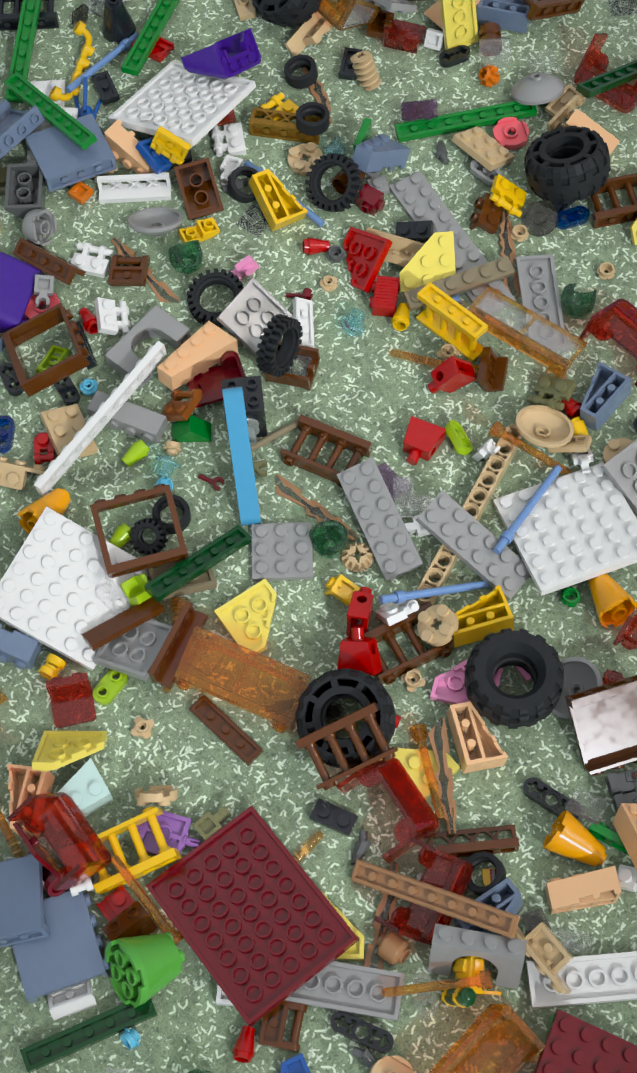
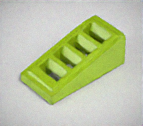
M52 345L36 368V374L50 368L47 366H53L67 359L70 349Z

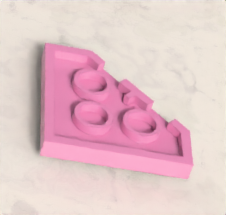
M467 660L456 665L445 674L442 673L435 677L430 700L451 705L469 702L464 683ZM503 667L498 669L493 677L497 687H499Z

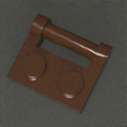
M113 255L108 277L109 286H145L148 266H150V256L120 257L119 255ZM120 264H141V266H120Z
M282 1001L263 1017L258 1045L299 1053L300 1045L298 1043L304 1013H307L308 1006L301 1003ZM292 1010L295 1011L290 1041L286 1042L283 1041L288 1011Z

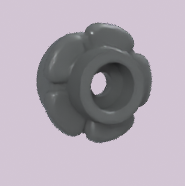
M338 245L330 247L327 254L328 260L334 263H339L345 258L343 248Z

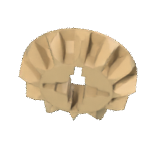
M355 541L353 544H347L346 548L342 550L341 560L348 570L362 572L372 565L374 554L371 547L365 545L364 542L357 543ZM356 550H358L359 555H363L360 556L359 563H357L355 557H352L355 556Z

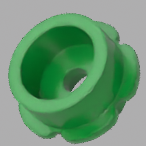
M567 588L561 593V602L564 605H568V607H575L581 601V596L575 588Z

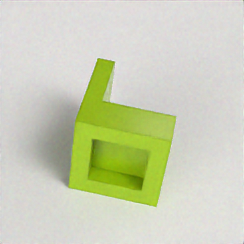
M144 573L134 575L120 584L130 606L141 604L151 598L144 590V585L149 582Z

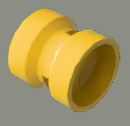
M49 653L46 657V663L41 665L38 673L44 678L56 682L59 677L58 673L65 668L66 662L60 657Z

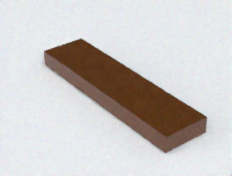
M151 597L141 604L134 605L83 633V639L94 651L165 612L164 606L160 602L157 603Z
M205 695L201 696L189 708V711L247 766L263 752L259 745Z

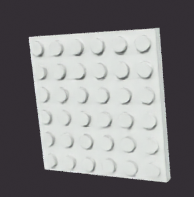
M171 61L112 113L108 119L110 124H114L119 119L122 122V127L154 136L157 129L162 126L194 146L256 88L255 81L236 76L223 80L190 73L183 67L182 63Z
M604 462L589 467L590 473L582 474V471L579 470L555 478L514 534L512 541L541 596L637 563V518L623 494L618 491L601 468ZM541 484L493 499V505L506 530H508Z
M46 507L0 581V620L93 671L96 664L92 659L98 649L93 651L83 639L82 634L122 613L123 610L129 609L130 605L120 584L137 574L144 573L147 577V569L109 579L98 536ZM106 541L112 565L136 559V557Z

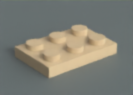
M478 126L455 134L452 142L489 171L512 163L515 158L507 148L500 145Z
M78 404L40 413V418L57 456L61 454L63 447L73 440L75 433L79 430L81 431L86 425ZM94 439L78 458L98 452Z

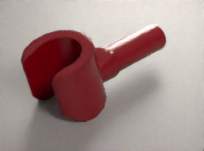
M304 288L302 293H286V298L299 297L311 300L313 294H311L312 290L310 288Z
M202 474L198 475L199 479L211 484L215 491H220V486H217L215 483L219 482L224 485V480L221 477L212 479Z

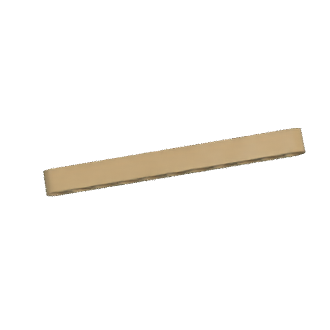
M515 424L505 428L496 447H501L495 455L491 454L462 507L469 514H473V517L478 522L521 444L522 436L517 431ZM484 482H490L491 484L485 485ZM475 498H481L483 500L477 501L475 500ZM443 544L417 590L442 587L447 581L458 557ZM446 562L448 565L442 566L439 563ZM436 578L439 581L434 583L430 579ZM431 596L429 599L417 598L416 601L419 607L429 602L434 605L438 596Z

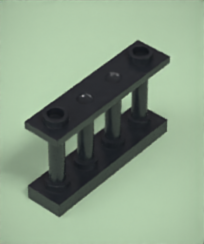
M0 0V31L18 29L20 7L23 0ZM42 0L48 1L47 12H40L37 29L59 28L58 14L54 12V0ZM4 2H14L13 14H3Z

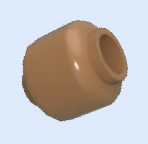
M390 931L386 935L382 933L376 942L378 956L391 965L403 964L411 951L409 941L395 931Z

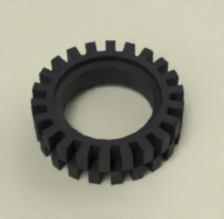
M328 153L327 156L322 155L320 159H316L314 161L316 165L309 167L312 172H307L306 176L310 177L309 180H305V184H309L306 192H310L308 198L313 200L312 203L317 205V208L330 212H343L345 209L351 208L350 204L357 202L355 197L359 198L361 195L358 193V190L363 189V186H359V183L363 182V178L359 177L362 172L357 170L359 166L353 163V159L340 154ZM339 166L346 173L347 188L340 198L329 200L322 192L321 179L327 169Z
M213 268L214 273H210V270H205L206 275H203L201 272L198 274L199 279L194 278L192 280L194 284L189 285L190 291H187V303L194 319H197V322L200 324L203 322L204 325L210 321L223 328L224 326L216 319L221 312H209L203 309L200 305V297L206 288L219 284L230 288L234 299L243 289V284L236 275H233V272L229 271L227 274L226 269H221V272H219L218 268Z
M277 314L276 317L273 316L271 318V321H268V328L264 327V335H261L259 338L262 341L258 343L257 348L260 349L256 351V356H258L256 362L260 371L281 377V375L284 376L290 370V366L294 365L293 359L296 360L298 357L296 352L300 351L298 346L302 344L300 338L303 336L301 323L297 319ZM282 336H283V340H282L281 347H280V349H279V351H278V353H277V355H276L277 347H278L279 342H280V340H281V338H282Z

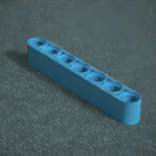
M242 386L222 389L241 526L260 524V510Z

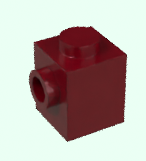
M365 184L363 189L358 192L361 195L359 198H356V207L360 208L362 212L374 216L384 208V193Z

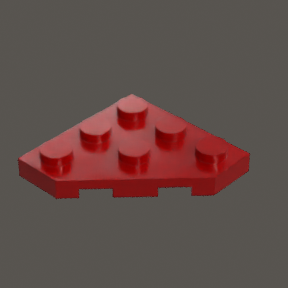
M350 226L343 241V248L347 253V267L352 276V279H350L351 286L369 293L393 243L392 241Z

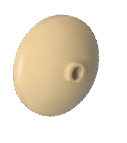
M527 406L518 412L515 419V426L520 435L531 444L539 447L557 448L564 446L571 441L574 434V427L570 419L562 412L551 409L548 406Z

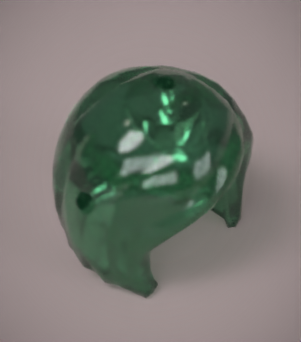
M192 240L171 246L168 250L170 264L176 271L191 274L200 268L203 261V252L199 240Z
M576 283L568 284L564 287L561 294L560 303L563 312L573 319L586 318L594 309L597 290L594 289V291L586 293L574 291Z
M336 520L321 521L309 531V537L315 551L323 558L330 559L339 555L348 544L347 530L342 523Z

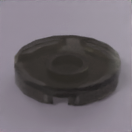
M544 200L532 202L524 209L521 215L522 225L527 228L530 235L536 237L548 235L558 224L557 210L554 205Z

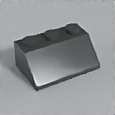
M37 163L7 164L5 211L23 219L33 209H45L46 182Z

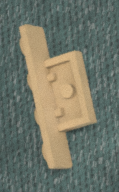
M326 0L320 3V8L316 13H313L312 18L302 23L285 43L286 48L293 57L299 55L306 46L318 44L322 40V35L331 30V25L335 22V19L332 17L334 11Z
M568 84L564 88L563 94L545 107V111L553 117L547 124V131L560 127L562 122L566 118H570L574 110L585 102L586 97L576 91V88Z
M367 227L365 230L368 233L393 242L384 262L398 264L400 267H405L424 245V243Z
M0 456V486L24 490L27 473L32 472L41 475L46 471L45 466L33 464V467L27 466L25 461L15 460V462H9L7 457Z
M544 922L536 926L527 936L517 926L514 938L527 940L525 955L529 958L532 957L537 963L535 967L538 971L550 978L552 988L559 994H569L572 992L557 974L573 959L572 955Z

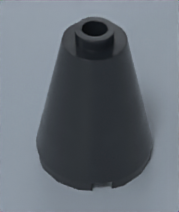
M105 0L102 34L108 42H117L119 44L123 39L129 38L135 33L136 26L122 0Z

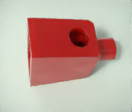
M454 356L449 357L431 371L433 381L428 384V388L433 394L439 390L451 393L473 382L477 378L471 362Z
M411 416L403 443V452L408 453L406 461L411 465H417L420 458L429 461L444 441L446 429Z
M361 587L359 591H354L347 613L346 636H352L351 627L356 625L364 626V633L369 631L374 595L371 594L372 590L368 587Z
M352 626V636H348L340 642L337 670L349 668L374 676L382 671L377 640L374 637H364V626Z

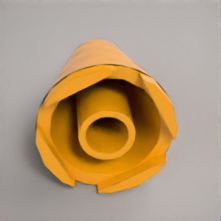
M56 488L21 509L17 517L20 516L21 518L19 523L22 528L30 534L46 507L63 516L71 502L69 492L65 489Z
M606 573L588 580L598 620L603 627L608 628L607 625L611 624L614 627L620 626L634 616L633 611L635 608L637 610L636 600L609 574Z
M563 811L553 823L550 835L547 834L545 837L543 848L593 867L597 866V864L601 866L607 857L605 853L606 848L570 812Z

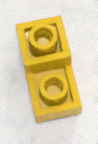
M213 217L197 220L196 226L178 230V235L184 247L205 241L220 233V229Z

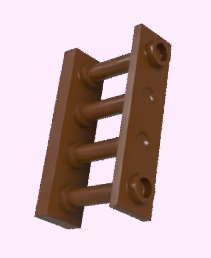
M585 0L523 1L530 7L526 17L533 21L577 13L580 11Z
M637 173L609 178L605 185L599 188L597 193L590 195L596 211L592 219L594 229L636 220L637 197L633 187L637 186ZM626 189L631 205L621 207L615 191ZM608 192L614 209L603 210L598 194Z
M301 414L297 420L298 429L301 432L290 451L281 449V461L287 466L292 467L294 465L333 481L343 488L337 477V474L341 472L333 469L342 450L348 449L353 451V455L345 468L347 470L355 466L360 457L365 456L369 458L372 452V442ZM307 435L316 436L318 440L308 458L297 455ZM325 442H331L336 447L326 465L315 462Z
M431 602L419 607L417 611L407 615L408 618L391 626L383 624L364 633V637H374L377 643L383 640L388 642L400 665L389 670L379 652L382 674L378 675V681L382 685H390L396 681L397 677L439 657L446 658L454 650V642L451 640L443 646H438L426 652L413 630L414 626L418 624L419 613L433 606ZM402 631L407 634L419 655L409 661L395 639L396 634Z
M375 701L295 741L298 750L303 747L305 751L308 750L322 779L316 785L318 790L321 788L328 790L336 786L335 781L380 759H383L385 762L396 756L397 746L389 748L375 719V712L379 710ZM363 719L364 722L367 721L381 750L380 753L369 757L355 729V722ZM342 728L348 732L362 761L352 767L349 766L335 738L337 736L335 732ZM322 738L328 741L342 770L331 777L315 747L317 745L315 741Z

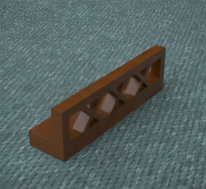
M23 238L19 239L13 255L54 276V278L67 285L71 284L75 274L84 276L86 273L83 269Z
M188 601L185 602L148 671L152 682L168 689L172 688L208 620L206 614L194 610L192 603Z
M515 824L456 830L457 834L454 835L453 831H451L450 835H448L447 831L428 833L431 860L469 857L476 852L483 851L492 854L517 852L520 847L519 838L516 836ZM501 831H511L512 838L498 839L497 836ZM482 833L492 838L486 841L475 840ZM458 836H465L470 842L455 844L454 840ZM443 838L448 844L434 846L433 839Z

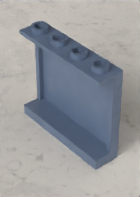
M7 99L0 101V159L45 121L36 105L28 111L12 109Z
M92 113L76 118L78 122L97 138V141L84 151L54 126L25 137L27 148L31 150L49 192L117 169L115 156Z
M31 853L25 857L9 858L4 862H0V948L50 936L49 927L44 923L43 865Z
M68 891L59 896L44 899V923L49 927L50 936L12 945L26 1000L30 1004L39 1001V997L101 975L109 976L107 969H110V963L105 962V956L102 955L101 948L104 947L101 934H96L95 927L98 926L95 913H90L89 906L92 905L89 892L81 891L79 895L72 897L71 891Z

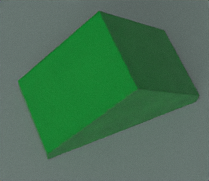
M190 415L187 421H177L173 424L172 441L211 442V423Z

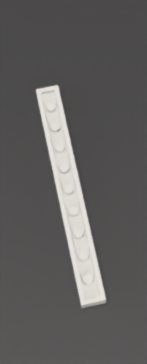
M157 341L155 345L148 349L144 358L136 363L135 368L124 377L119 387L113 389L106 402H102L98 411L88 418L86 425L81 431H77L73 440L63 447L61 454L56 460H52L48 469L37 477L34 486L41 496L46 495L165 357L167 353L163 343Z

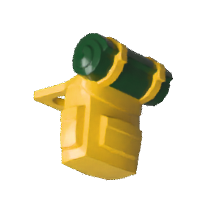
M463 956L454 960L453 971H455V979L453 985L445 987L439 997L443 1004L451 1007L459 1006L465 1008L475 1003L476 994L501 995V992L482 990L483 958Z

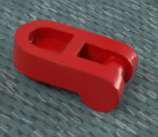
M47 432L38 433L33 441L35 464L42 465V462L50 463L52 460H55V449Z

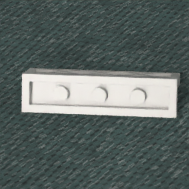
M169 173L97 176L100 204L171 200ZM166 179V182H158V181H157V180ZM109 182L111 185H103L102 183Z

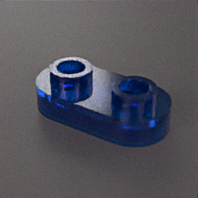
M576 206L560 211L554 217V225L558 229L566 230L585 224L589 220L590 212L584 206Z
M7 415L0 416V445L3 442L6 443L0 446V453H6L11 450L14 441L15 423Z

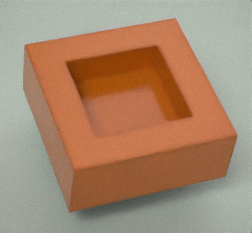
M82 181L76 183L68 191L69 197L81 205L94 194L93 189Z

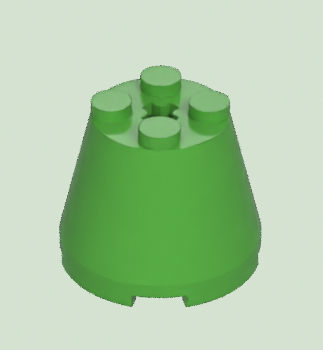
M170 932L118 938L109 942L105 949V962L110 963V970L113 976L109 978L112 987L125 1005L131 1004L134 1008L145 1004L181 974L182 963L185 961L183 951L177 948Z

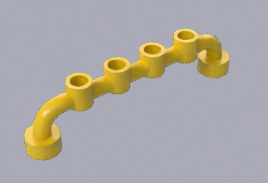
M80 20L75 25L73 33L78 36L82 34L85 37V43L81 48L80 57L76 61V68L71 75V82L83 74L82 69L86 70L90 61L86 58L87 56L91 57L95 50L91 46L92 36L85 28L86 24ZM55 85L48 97L54 102L57 99L68 101L73 95L77 96L81 87L78 86L71 93L66 92V94H62V89Z

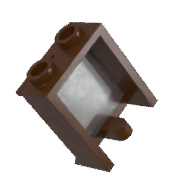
M282 341L279 342L276 355L281 347ZM299 345L300 351L296 352L298 357L296 360L293 359L294 365L290 366V370L284 376L281 375V377L262 372L265 375L266 382L270 381L300 387L310 391L320 363L319 349Z

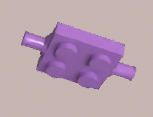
M163 811L164 814L156 817L167 845L178 849L180 855L186 845L194 848L200 845L201 840L189 837L192 819ZM147 821L136 826L146 852L155 856L158 855L160 849L149 822Z

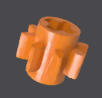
M488 64L486 67H482L478 74L479 79L482 80L480 84L492 88V85H496L500 80V74L497 72L499 68Z

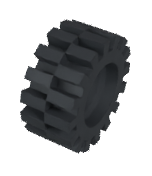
M145 518L135 522V526L130 529L133 532L129 534V537H132L130 543L135 545L133 546L134 550L138 549V553H144V555H151L162 551L161 549L166 547L165 543L169 540L166 538L169 535V532L165 531L167 529L166 525L163 526V522L161 520L157 521L156 518ZM147 528L152 529L156 535L155 541L152 544H147L143 540L142 535Z

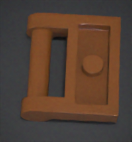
M192 389L191 391L173 390L171 392V400L163 407L161 414L167 417V421H187L202 399L203 392L200 389Z

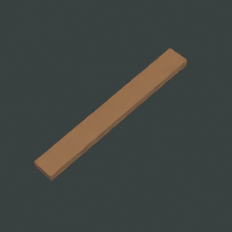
M356 859L351 881L511 939L515 937L520 920L519 915Z

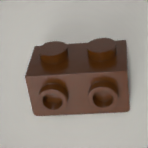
M371 9L366 36L387 39V34L392 29L394 13L386 10Z
M485 193L482 197H478L475 200L474 212L469 219V229L473 230L478 226L486 232L494 234L497 231L503 207L494 205V202L489 199V193Z
M483 347L482 355L479 357V371L476 374L477 382L480 383L485 392L503 391L509 359L507 356L496 357L491 347Z
M135 901L102 927V930L109 940L113 941L118 938L150 935L158 927L142 905Z

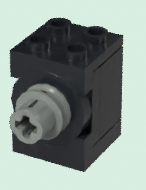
M261 375L221 380L222 389L242 386L251 446L257 442V437L267 436Z

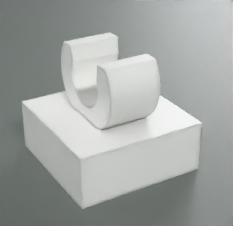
M428 28L424 47L440 51L444 41L443 32Z

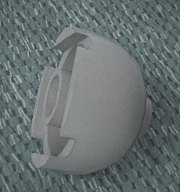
M33 209L29 211L22 222L24 237L31 243L39 246L49 245L52 240L48 239L52 233L56 234L57 232L55 215L50 213L48 209Z

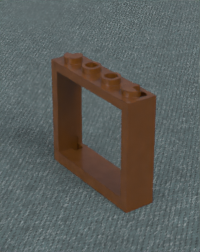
M62 303L1 334L20 386L29 397L90 365L87 358L90 355L86 347L82 346L84 340L80 333H77L79 328L75 321L71 320L74 316L70 309H65ZM64 321L77 353L30 378L18 345Z
M158 484L153 489H138L133 492L134 494H119L114 496V499L107 501L100 499L90 505L109 579L189 557L170 485ZM166 495L180 547L112 565L99 512Z

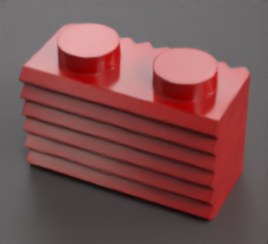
M377 275V282L374 281L372 284L374 297H370L369 308H372V315L393 318L396 312L400 278Z

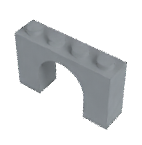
M155 305L146 312L139 322L133 325L126 335L119 339V342L114 347L108 349L105 354L107 365L125 377L128 373H131L136 363L140 360L134 354V349L142 340L160 338L175 349H178L191 337L190 329ZM153 372L147 376L138 388L141 389L153 377Z
M435 923L427 972L450 976L452 963L455 959L463 956H475L486 959L496 966L495 985L518 989L527 940L511 939L505 936Z

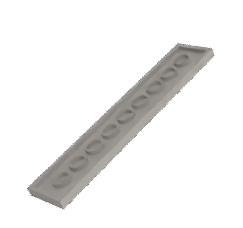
M420 171L389 185L390 192L411 221L432 220L434 223L433 233L453 231L456 274L488 263ZM501 280L464 293L483 320L516 304L515 298Z

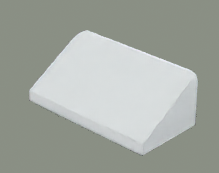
M91 980L47 995L49 1011L54 1021L97 1006Z

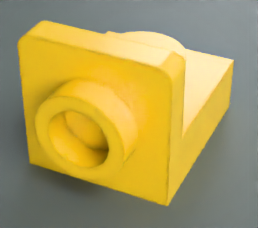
M339 574L327 581L325 584L327 589L324 594L326 596L332 594L348 606L350 605L353 592L359 591L360 587L342 574Z

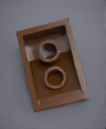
M209 157L174 167L189 220L224 211Z

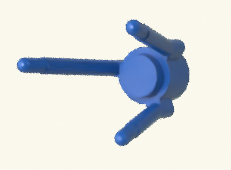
M84 77L83 106L81 108L78 97L74 96L75 106L78 108V118L92 113L96 120V115L102 101L101 99L98 100L94 111L87 105V77Z

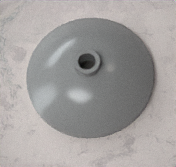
M532 73L521 78L513 85L511 96L514 101L524 105L549 103L563 94L564 82L552 74Z
M169 207L146 208L133 213L128 218V225L131 229L143 235L161 237L178 228L183 222V214L179 210Z
M569 657L560 661L564 668V685L561 697L552 711L558 717L571 719L565 696L575 694L578 690L582 692L603 685L599 669L592 662L582 657Z

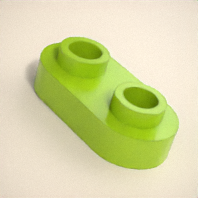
M450 420L445 425L446 435L452 441L454 450L458 454L466 456L473 450V445L463 427L457 421Z
M110 669L94 688V700L100 705L111 703L127 684L128 676ZM115 675H120L118 679H113ZM101 691H107L105 695H100Z

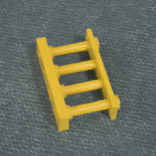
M429 282L417 293V298L426 304V309L416 317V320L445 342L453 344L462 355L471 362H474L482 354L483 346L477 342V339L488 330V325Z
M154 806L147 807L142 810V814L96 836L95 834H90L83 838V842L77 844L78 848L82 850L89 849L100 877L98 879L99 882L93 885L97 894L103 895L182 858L178 849L171 848L166 843L156 818L164 814L162 809ZM147 821L160 849L158 851L159 854L154 857L148 856L136 827ZM129 831L139 856V864L132 867L127 864L117 835ZM109 840L120 868L118 870L119 873L113 876L107 873L97 847L98 844Z

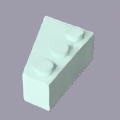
M90 758L43 807V810L52 827L58 833L113 802L114 799Z

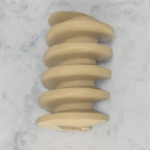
M361 51L354 54L350 61L353 63L352 66L355 69L354 72L357 75L359 85L364 87L365 91H371L379 87L381 79L372 54L369 51Z

